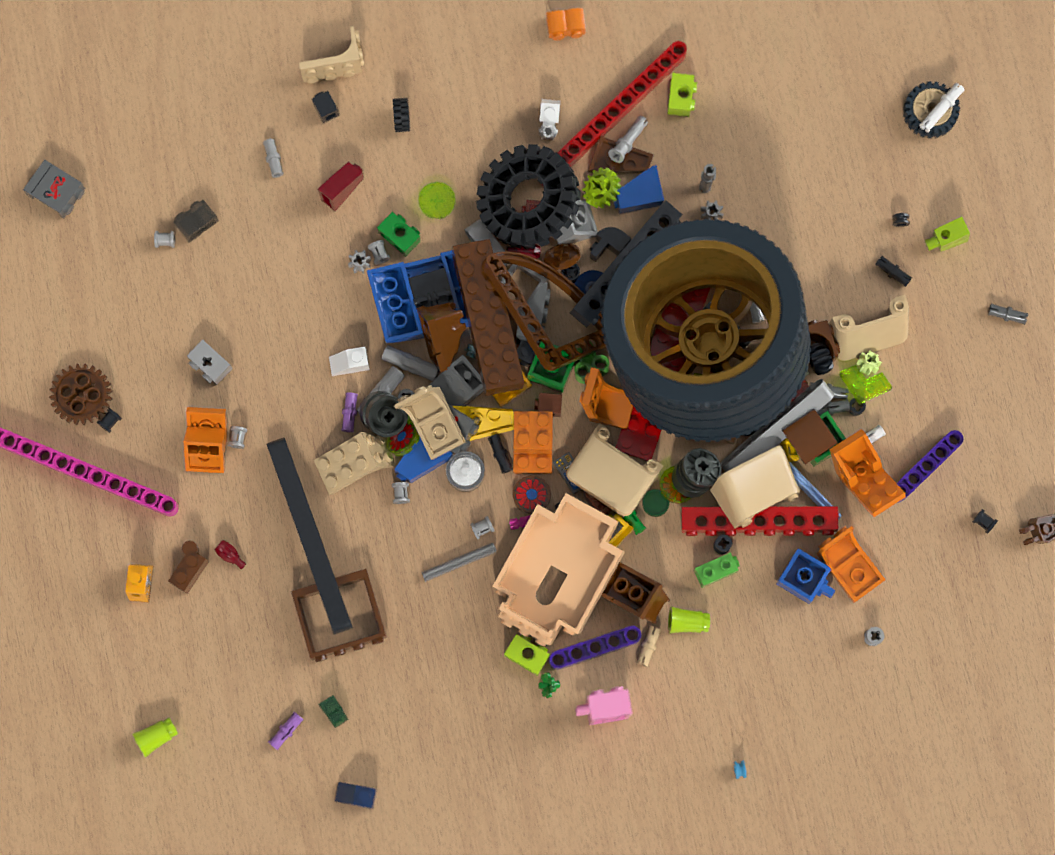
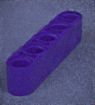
M957 430L950 431L897 482L906 495L899 502L905 500L961 446L964 440L961 432ZM949 437H955L957 444L950 443ZM936 449L942 450L944 457H938ZM923 462H927L930 465L931 469L929 471L923 469ZM909 475L917 478L916 484L909 481Z
M628 626L557 650L550 655L549 664L553 669L561 670L635 645L641 639V631L636 626ZM635 631L637 639L629 640L627 632ZM616 637L619 640L618 646L613 647L609 645L608 639ZM592 643L600 645L601 650L598 653H593L590 650ZM579 649L582 652V657L574 659L571 656L572 650ZM556 655L561 656L564 660L563 664L555 665L552 661L553 657Z

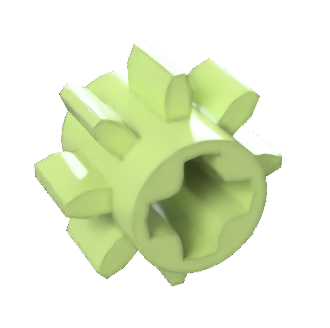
M871 351L867 354L862 352L856 362L859 365V371L867 374V376L871 372L876 374L879 370L878 367L882 363L879 361V355Z

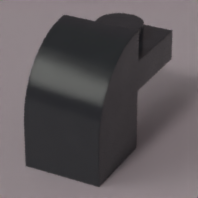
M615 227L601 229L596 233L595 239L598 242H595L589 250L591 251L590 259L596 262L606 249H609L618 256L631 241V237Z

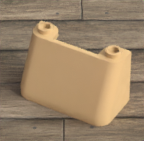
M902 295L892 299L889 304L888 316L857 326L853 318L847 314L832 317L829 325L831 324L834 330V342H837L840 348L838 359L849 361L858 358L862 352L865 354L869 351L874 353L904 343L908 338L909 305L906 296Z
M780 445L725 472L710 489L734 528L739 526L746 527L752 523L751 519L755 514L782 500L783 502L788 501L792 503L799 498L798 494L800 493L787 456Z

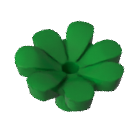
M545 672L541 675L543 682H539L538 687L543 689V697L551 698L552 693L556 692L557 688H560V682L555 681L550 673Z

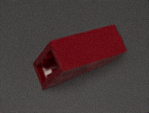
M348 161L318 188L321 201L336 212L364 179L362 168L355 163L352 165Z

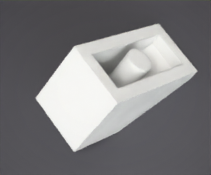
M365 347L347 349L329 357L332 376L370 370Z

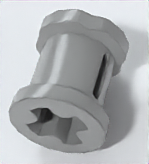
M155 231V248H159V246L175 248V232L159 233V231Z
M383 240L373 242L368 246V249L372 251L375 258V265L385 263L390 259V256L384 249Z
M231 426V438L227 446L244 449V436L248 429Z
M408 482L392 483L394 488L393 504L410 503L407 493Z
M488 516L476 524H470L477 539H480L481 535L495 531Z
M872 627L865 632L864 641L869 646H876L884 640V632L879 627ZM876 633V639L871 640L872 634Z

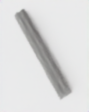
M493 543L489 544V546H482V548L475 549V551L464 554L460 558L451 559V562L449 560L446 563L444 562V564L442 563V565H437L433 569L422 572L423 578L427 582L429 579H433V577L436 578L440 574H444V572H451L453 568L456 570V568L458 569L462 565L465 566L467 563H471V561L474 562L478 558L480 560L482 556L485 558V556L491 555V552L494 554L497 550Z

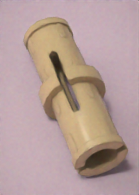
M649 626L645 641L641 644V652L636 661L640 665L643 662V666L646 667L649 666L651 655L656 650L655 644L661 632L660 629L656 628L654 635H652L654 631L653 626Z

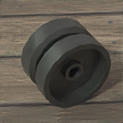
M386 391L370 393L364 398L359 411L360 420L363 425L381 437H391L401 432L407 423L408 414L402 409H395L394 405L399 403V398Z

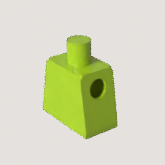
M960 217L936 228L933 232V237L924 241L929 251L938 247L940 252L968 242L970 232L963 217Z

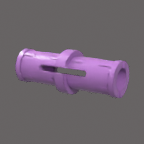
M347 392L345 394V407L342 410L343 424L341 431L354 432L358 394Z
M293 712L284 725L281 724L279 726L278 732L268 742L278 750L288 737L291 738L292 732L303 719Z

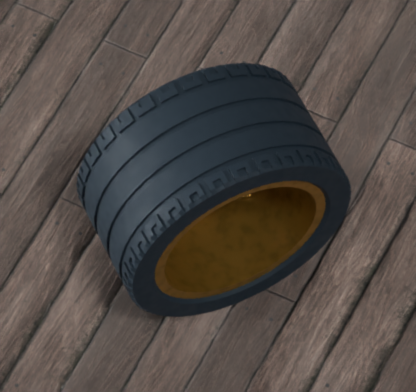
M694 219V221H683L680 224L675 223L673 226L664 227L663 230L656 231L655 234L647 236L644 241H640L634 249L632 248L629 251L628 255L623 257L621 264H618L616 267L617 270L612 273V279L608 281V289L604 293L605 298L602 301L603 308L601 309L602 333L625 395L644 419H647L652 425H656L658 429L665 430L670 435L675 434V437L678 438L681 436L685 437L686 440L694 439L697 442L700 440L720 442L723 439L740 438L741 435H748L753 430H759V427L766 426L771 419H776V415L782 413L785 410L784 408L791 404V400L796 397L797 390H800L801 383L805 380V372L808 371L809 353H811L810 333L803 290L798 274L794 270L792 263L789 262L788 257L782 253L779 247L775 246L773 241H769L765 235H760L758 231L751 230L748 226H741L740 223H730L728 220L720 221V219ZM715 288L710 309L695 312L682 298L683 295L691 291ZM726 289L742 295L740 305L729 315L718 310L719 301ZM671 303L677 304L689 315L682 326L669 324L661 316L662 312ZM752 303H755L765 316L769 327L766 329H738L736 324L748 313ZM654 326L665 334L679 338V344L656 356H652L651 337ZM725 328L728 329L726 332H721V331H720V330L725 329ZM696 336L695 339L689 340L690 337ZM763 339L752 354L739 347V343ZM684 356L687 358L678 373L661 365ZM713 357L719 358L716 361H710V359ZM734 357L743 362L731 368L728 361ZM696 366L703 367V376H691L690 374Z

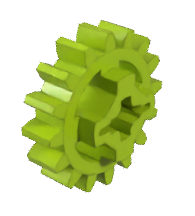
M599 168V172L593 170V176H587L589 180L584 181L586 187L582 189L585 192L583 198L586 199V202L595 208L600 207L604 209L605 204L610 206L611 200L616 201L615 195H620L617 189L621 188V185L618 184L621 181L617 177L618 174L608 168L605 170Z

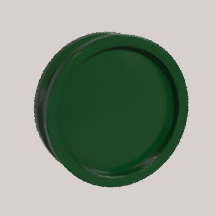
M659 489L648 491L642 501L644 511L652 517L664 515L670 504L667 494Z

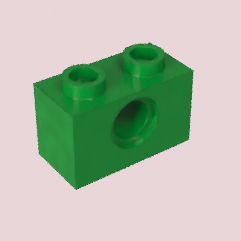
M391 212L377 227L378 233L405 257L421 242L420 232L414 226L409 227L406 224L405 218L400 214L396 215ZM398 230L405 231L403 236H397L395 233Z

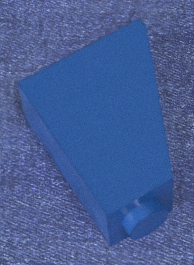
M657 165L650 167L617 191L620 195L615 196L616 201H613L615 209L618 208L619 214L660 207L664 202V196Z
M418 435L394 469L397 474L396 478L402 482L408 481L413 483L450 461L453 454L449 451L431 460L420 435Z

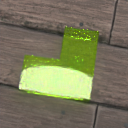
M854 365L839 373V376L859 405L892 389L891 384L882 372L866 379L862 372L859 371L858 366Z

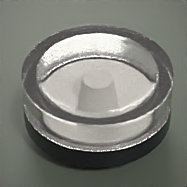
M462 451L449 459L446 466V475L448 482L453 488L458 491L469 492L481 485L485 476V468L479 456L472 452Z

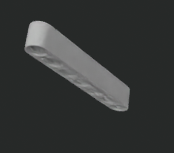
M823 379L817 380L796 397L789 406H786L782 413L776 415V419H771L769 424L763 425L725 457L720 463L721 467L727 472L776 447L786 438L782 432L784 428L813 409L816 412L819 411L834 397V392Z

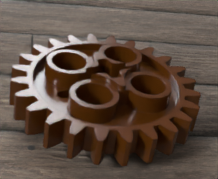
M77 363L76 369L69 365L68 372L62 369L63 375H56L59 379L58 382L52 381L55 388L49 389L54 393V395L49 396L51 400H54L51 406L57 407L54 412L56 414L61 413L60 418L62 420L66 418L67 423H70L72 420L75 425H78L79 421L86 425V420L93 423V417L100 420L99 413L106 414L103 410L104 407L110 408V405L106 402L112 400L108 394L113 391L107 388L111 383L109 381L104 382L107 376H101L102 371L100 369L95 372L96 368L93 365L90 369H88L86 363L83 365V368ZM86 377L87 383L79 385L81 378ZM66 389H72L69 396H63ZM80 391L83 393V395H84L83 397H80V396H79L78 393H79ZM92 393H99L97 399L90 400V396ZM77 404H83L80 411H74Z

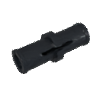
M883 255L875 264V266L886 272L889 278H894L904 287L913 278L902 271L899 265L895 266Z
M500 435L490 436L488 441L493 449V457L497 460L501 473L510 472L513 470V467L507 455L508 451L502 444Z

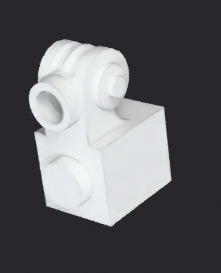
M542 99L540 121L543 122V125L539 128L541 139L550 138L554 140L558 133L555 127V123L559 121L560 101Z

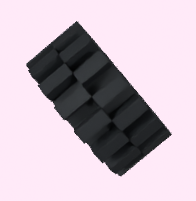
M408 97L393 99L395 132L410 131Z

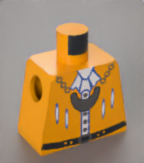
M130 564L128 566L125 593L130 601L149 602L154 566Z

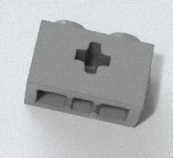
M204 340L187 355L190 360L188 364L196 371L200 369L204 373L202 377L208 383L213 381L217 385L232 370L231 365ZM206 361H208L209 363L211 362L212 365H211V366L205 365V362H206Z

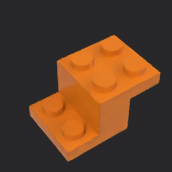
M187 407V429L183 441L185 470L191 472L224 473V452L228 440L226 409Z
M514 411L513 474H552L553 412Z

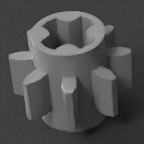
M717 200L714 203L707 201V207H701V211L705 212L701 215V219L715 220L718 217L723 218L724 214L720 213L723 210V206H719ZM711 210L715 211L713 215L709 214Z
M355 250L353 256L349 255V259L352 262L348 263V266L350 268L354 267V273L361 271L364 274L366 268H371L370 264L367 263L371 261V257L365 256V250L362 253ZM361 259L362 264L359 265L357 260Z

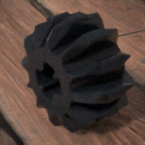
M823 342L812 344L810 346L809 363L813 372L817 375L828 373L834 366L829 349Z

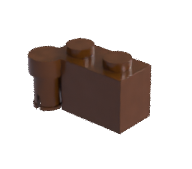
M186 541L183 544L182 551L185 556L168 580L169 583L186 594L189 593L209 563L206 558L199 555L198 546L193 541Z

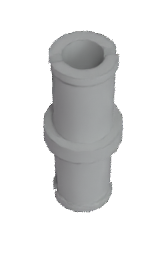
M267 139L263 141L267 155L266 162L269 163L272 177L278 178L283 175L280 164L281 157L277 153L275 140Z

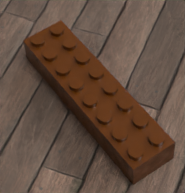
M490 239L454 245L452 247L453 262L485 396L523 389L524 386L523 374L506 305L482 266L483 260L493 253Z

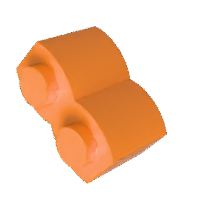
M583 8L556 10L546 13L549 38L562 40L566 36L580 38L586 34Z

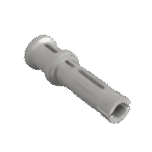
M639 116L624 137L619 138L616 146L610 149L608 152L609 157L614 162L621 163L624 160L625 154L631 151L633 142L648 124V121H645V117Z

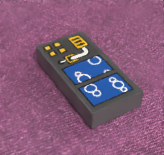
M570 452L553 461V464L574 495L582 489L568 480L566 476V471L574 460Z

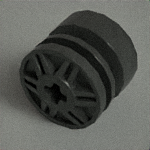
M702 448L693 449L672 470L671 478L673 485L679 493L686 497H700L721 476V465L717 457L709 450Z

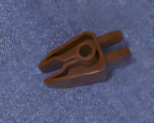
M1055 514L1031 518L1028 526L1019 529L1020 534H1025L1029 531L1032 534V537L1023 541L1024 545L1034 542L1045 544L1054 540Z

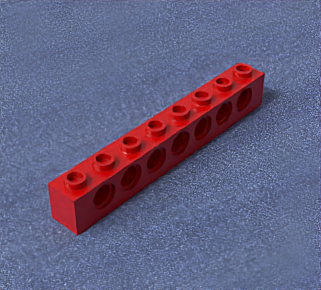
M838 506L769 507L755 514L751 519L752 523L746 527L739 526L737 528L733 527L721 507H682V533H686V536H697V533H705V536H717V533H725L727 536H736V533H744L745 536H755L756 533H764V536H774L775 533L793 536L795 533H803L804 536H812L814 532H822L824 536H831L839 530ZM702 517L707 523L705 526H698L696 519ZM722 517L726 520V524L718 526L715 520ZM761 517L764 519L765 524L757 526L754 523V519ZM781 517L784 520V525H775L774 519ZM800 517L803 519L804 524L797 526L794 524L793 519ZM820 517L823 520V525L816 526L813 523V518Z

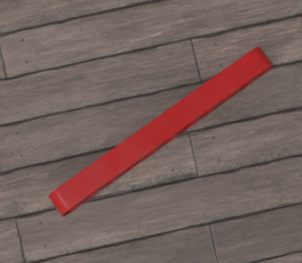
M682 41L672 43L557 152L570 167L577 163L599 142L601 136L604 137L684 61L687 52L686 44ZM681 50L683 53L676 54L674 53V51ZM667 62L670 66L664 67L661 63ZM654 74L657 78L650 79L648 75ZM640 86L644 90L639 92L635 90V87ZM629 99L631 103L624 104L622 100ZM610 111H615L618 115L613 117L610 116L608 113ZM600 123L603 124L605 127L603 129H598L595 125ZM589 136L591 140L587 142L582 137ZM574 148L578 150V153L571 154L569 150Z

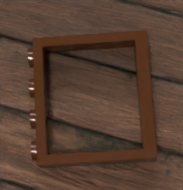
M367 569L335 579L339 588L364 580L379 633L325 650L315 651L301 599L319 594L316 584L291 591L311 660L321 662L327 660L329 655L341 656L346 654L345 650L353 648L354 651L365 648V644L371 642L372 645L384 642L383 639L387 638Z

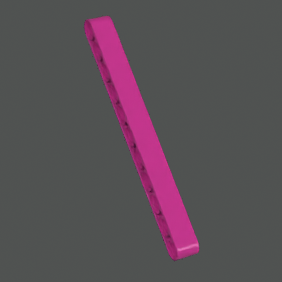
M0 428L1 449L165 516H174L179 510L178 503L170 496ZM14 438L13 445L7 446L8 439ZM27 445H32V450L29 453H24V448ZM45 452H49V458L42 460V455ZM67 459V465L60 468V461ZM81 466L85 467L84 473L77 475V469ZM102 474L101 481L94 482L95 475ZM120 481L119 488L112 489V483ZM132 488H137L138 493L135 496H129V491ZM150 495H155V501L148 504L147 498ZM168 502H172L173 508L170 511H165V505Z

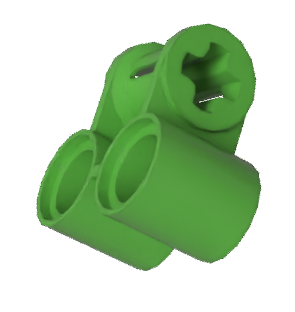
M581 347L576 348L578 352L583 353ZM595 352L577 360L575 379L577 382L584 384L586 375L582 376L578 372L586 370L590 373L591 367L599 369L596 367L598 363L606 365L604 368L599 369L602 376L607 375L609 372V359L605 355H596Z

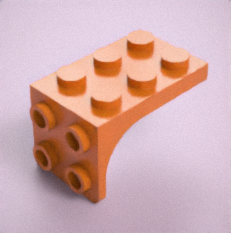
M591 367L590 373H587L585 377V392L582 391L580 395V403L590 422L626 429L630 421L633 405L625 395L624 390L607 384L599 369Z
M844 526L833 535L835 537L833 540L829 537L818 546L820 550L816 554L825 565L831 568L830 573L852 602L855 603L886 579L858 544L853 534V526L849 528Z

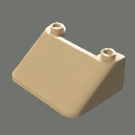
M599 423L567 469L566 476L572 483L618 514L629 516L653 485L663 465L655 460H648L644 466L640 465L606 442L610 432Z

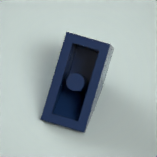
M338 782L334 802L374 809L377 789Z

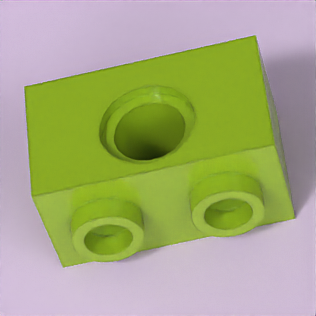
M672 73L667 114L689 117L690 112L694 111L695 100L692 99V95L697 90V82H694L695 75ZM683 92L687 97L682 98L678 94Z
M516 634L504 656L538 676L550 656L547 653L548 649L540 644L535 646L530 643L531 639L529 637ZM525 649H531L534 655L532 658L526 659L523 657L522 652Z

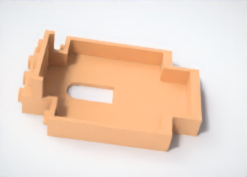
M565 493L555 513L537 504L492 586L497 589V594L505 598L507 595L509 596L506 603L502 602L499 607L501 612L498 617L502 619L501 623L510 628L514 625L519 628L518 632L526 637H529V635L535 637V642L544 647L546 644L552 646L562 626H564L563 631L572 636L575 633L580 634L625 553L608 543L619 522ZM552 565L568 575L554 601L549 605H543L538 602L536 594Z

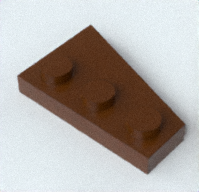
M601 136L588 172H593V170L599 172V168L604 170L608 168L615 173H643L649 169L654 154L632 147L631 151L625 154L624 160L621 163L614 162L609 157L608 152L616 146V141Z

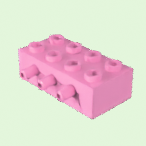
M623 687L612 688L609 693H603V690L593 691L587 697L586 704L577 705L575 709L576 716L588 715L589 725L625 720L632 714L628 689L623 690Z

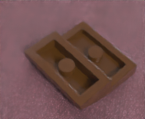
M815 409L782 430L804 464H807L837 444V441Z

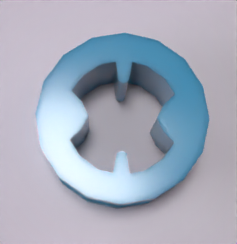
M744 760L740 763L734 762L736 779H739L741 776L743 778L747 777Z

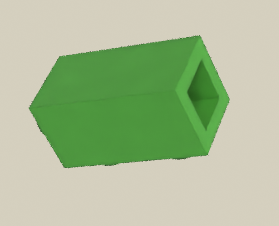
M728 553L696 567L694 573L701 588L737 573L740 565L736 556L732 557V554Z

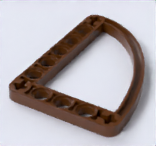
M496 252L489 254L483 260L482 266L546 370L554 371L606 348L604 339H601L603 337V327L601 325L602 314L600 312L601 318L595 324L598 331L555 349L504 264L518 265L540 274L558 286L577 304L585 294L559 271L536 258L517 252ZM498 276L503 277L506 283H501ZM508 292L514 294L515 300L508 296ZM589 302L591 308L597 309L592 302ZM518 308L525 312V316L519 314ZM528 325H532L535 332H531L528 329ZM589 339L596 343V347L590 344ZM538 341L544 343L545 349L539 347ZM575 345L580 346L583 353L578 352ZM562 351L568 354L569 359L562 356Z

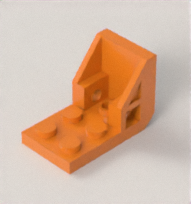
M862 429L830 449L835 472L873 517H876L906 497L905 492L882 468L877 452Z

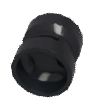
M575 263L573 266L561 270V274L575 284L580 276V268Z

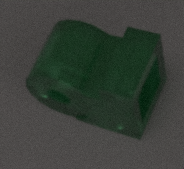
M334 695L318 704L335 728L349 720Z

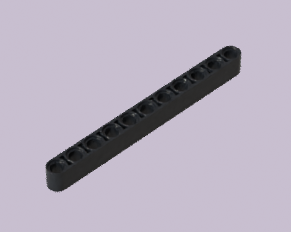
M285 437L266 443L333 633L336 635L352 629V623Z

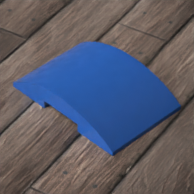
M452 250L440 253L439 256L406 264L401 262L367 270L386 343L424 338L408 278L445 268L453 300L456 304L454 310H461L463 312L460 323H465L466 327H469L453 262Z

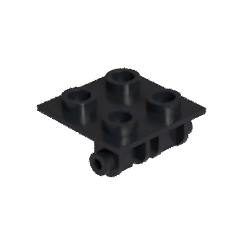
M445 268L408 278L416 308L454 302Z

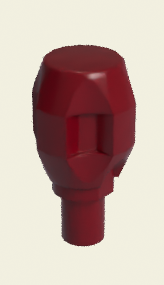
M535 244V249H525L523 246L518 249L507 246V251L539 259L541 247Z
M222 540L214 549L217 555L224 561L235 564L241 570L245 567L246 563L239 558V553L229 542Z

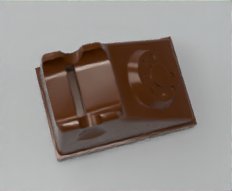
M454 302L416 308L429 358L440 372L448 370L447 368L451 366L453 357L459 349L461 335L466 330V324L460 323L463 312L461 310H454L456 308Z
M619 562L601 595L602 598L653 624L657 623L656 618L664 604L670 602L669 597L663 590L664 586L621 562Z

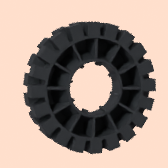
M529 144L528 149L523 145L514 147L513 154L509 150L501 153L502 161L498 162L494 159L488 165L492 171L490 173L484 171L480 179L484 186H478L476 195L481 200H477L476 204L477 210L482 213L479 215L482 223L500 241L518 249L521 246L525 249H535L536 243L543 247L550 244L549 238L551 236L557 240L563 235L560 229L563 226L567 229L570 227L573 221L569 217L571 214L577 215L579 209L575 201L580 200L581 191L577 188L579 181L573 173V169L557 152L555 153L552 149L545 146L541 149L537 144ZM538 179L537 181L543 184L544 187L541 202L531 211H524V213L516 212L517 210L511 207L513 190L524 180Z

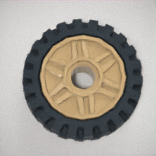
M928 81L926 84L923 82L911 90L903 106V117H905V123L909 124L908 128L914 130L913 133L916 135L919 133L921 134L920 137L924 138L927 136V138L932 139L934 136L935 138H939L941 135L944 136L953 128L959 117V99L955 100L954 106L949 107L929 132L925 131L926 128L923 130L920 127V123L930 114L927 108L931 107L934 109L941 101L943 94H947L951 89L950 87L947 89L945 84L939 85V82L936 81L932 84L931 81Z

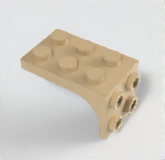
M350 26L351 45L343 54L299 62L304 83L312 84L318 82V80H334L336 77H352L355 74L362 73L361 66L365 65L358 30L354 31V26Z
M432 385L426 388L424 386L414 390L415 394L399 398V403L394 405L395 409H402L409 415L431 460L466 443L440 387H432Z
M361 432L314 460L329 495L335 494L374 471L391 468L395 465L394 457L385 444V437H381L374 432Z

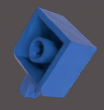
M799 548L794 552L776 585L808 604L813 601L816 595L820 597L823 594L828 598H832L836 591L827 585L829 581L826 580V577L831 568ZM806 573L808 580H802L800 574Z

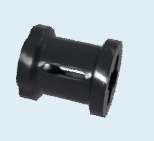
M108 408L107 414L101 421L98 420L96 423L110 433L111 428L117 421H121L122 418L112 409Z
M981 509L972 522L977 523L988 534L998 520L991 518L985 513L984 509Z
M727 535L718 536L713 544L715 552L722 555L729 552L732 547V540ZM721 540H723V543H727L725 549L718 545Z

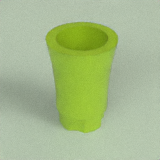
M670 607L668 614L669 634L709 632L710 613Z
M167 718L163 722L161 720L148 728L132 733L146 758L154 750L172 740L171 737L178 735V732L171 719Z

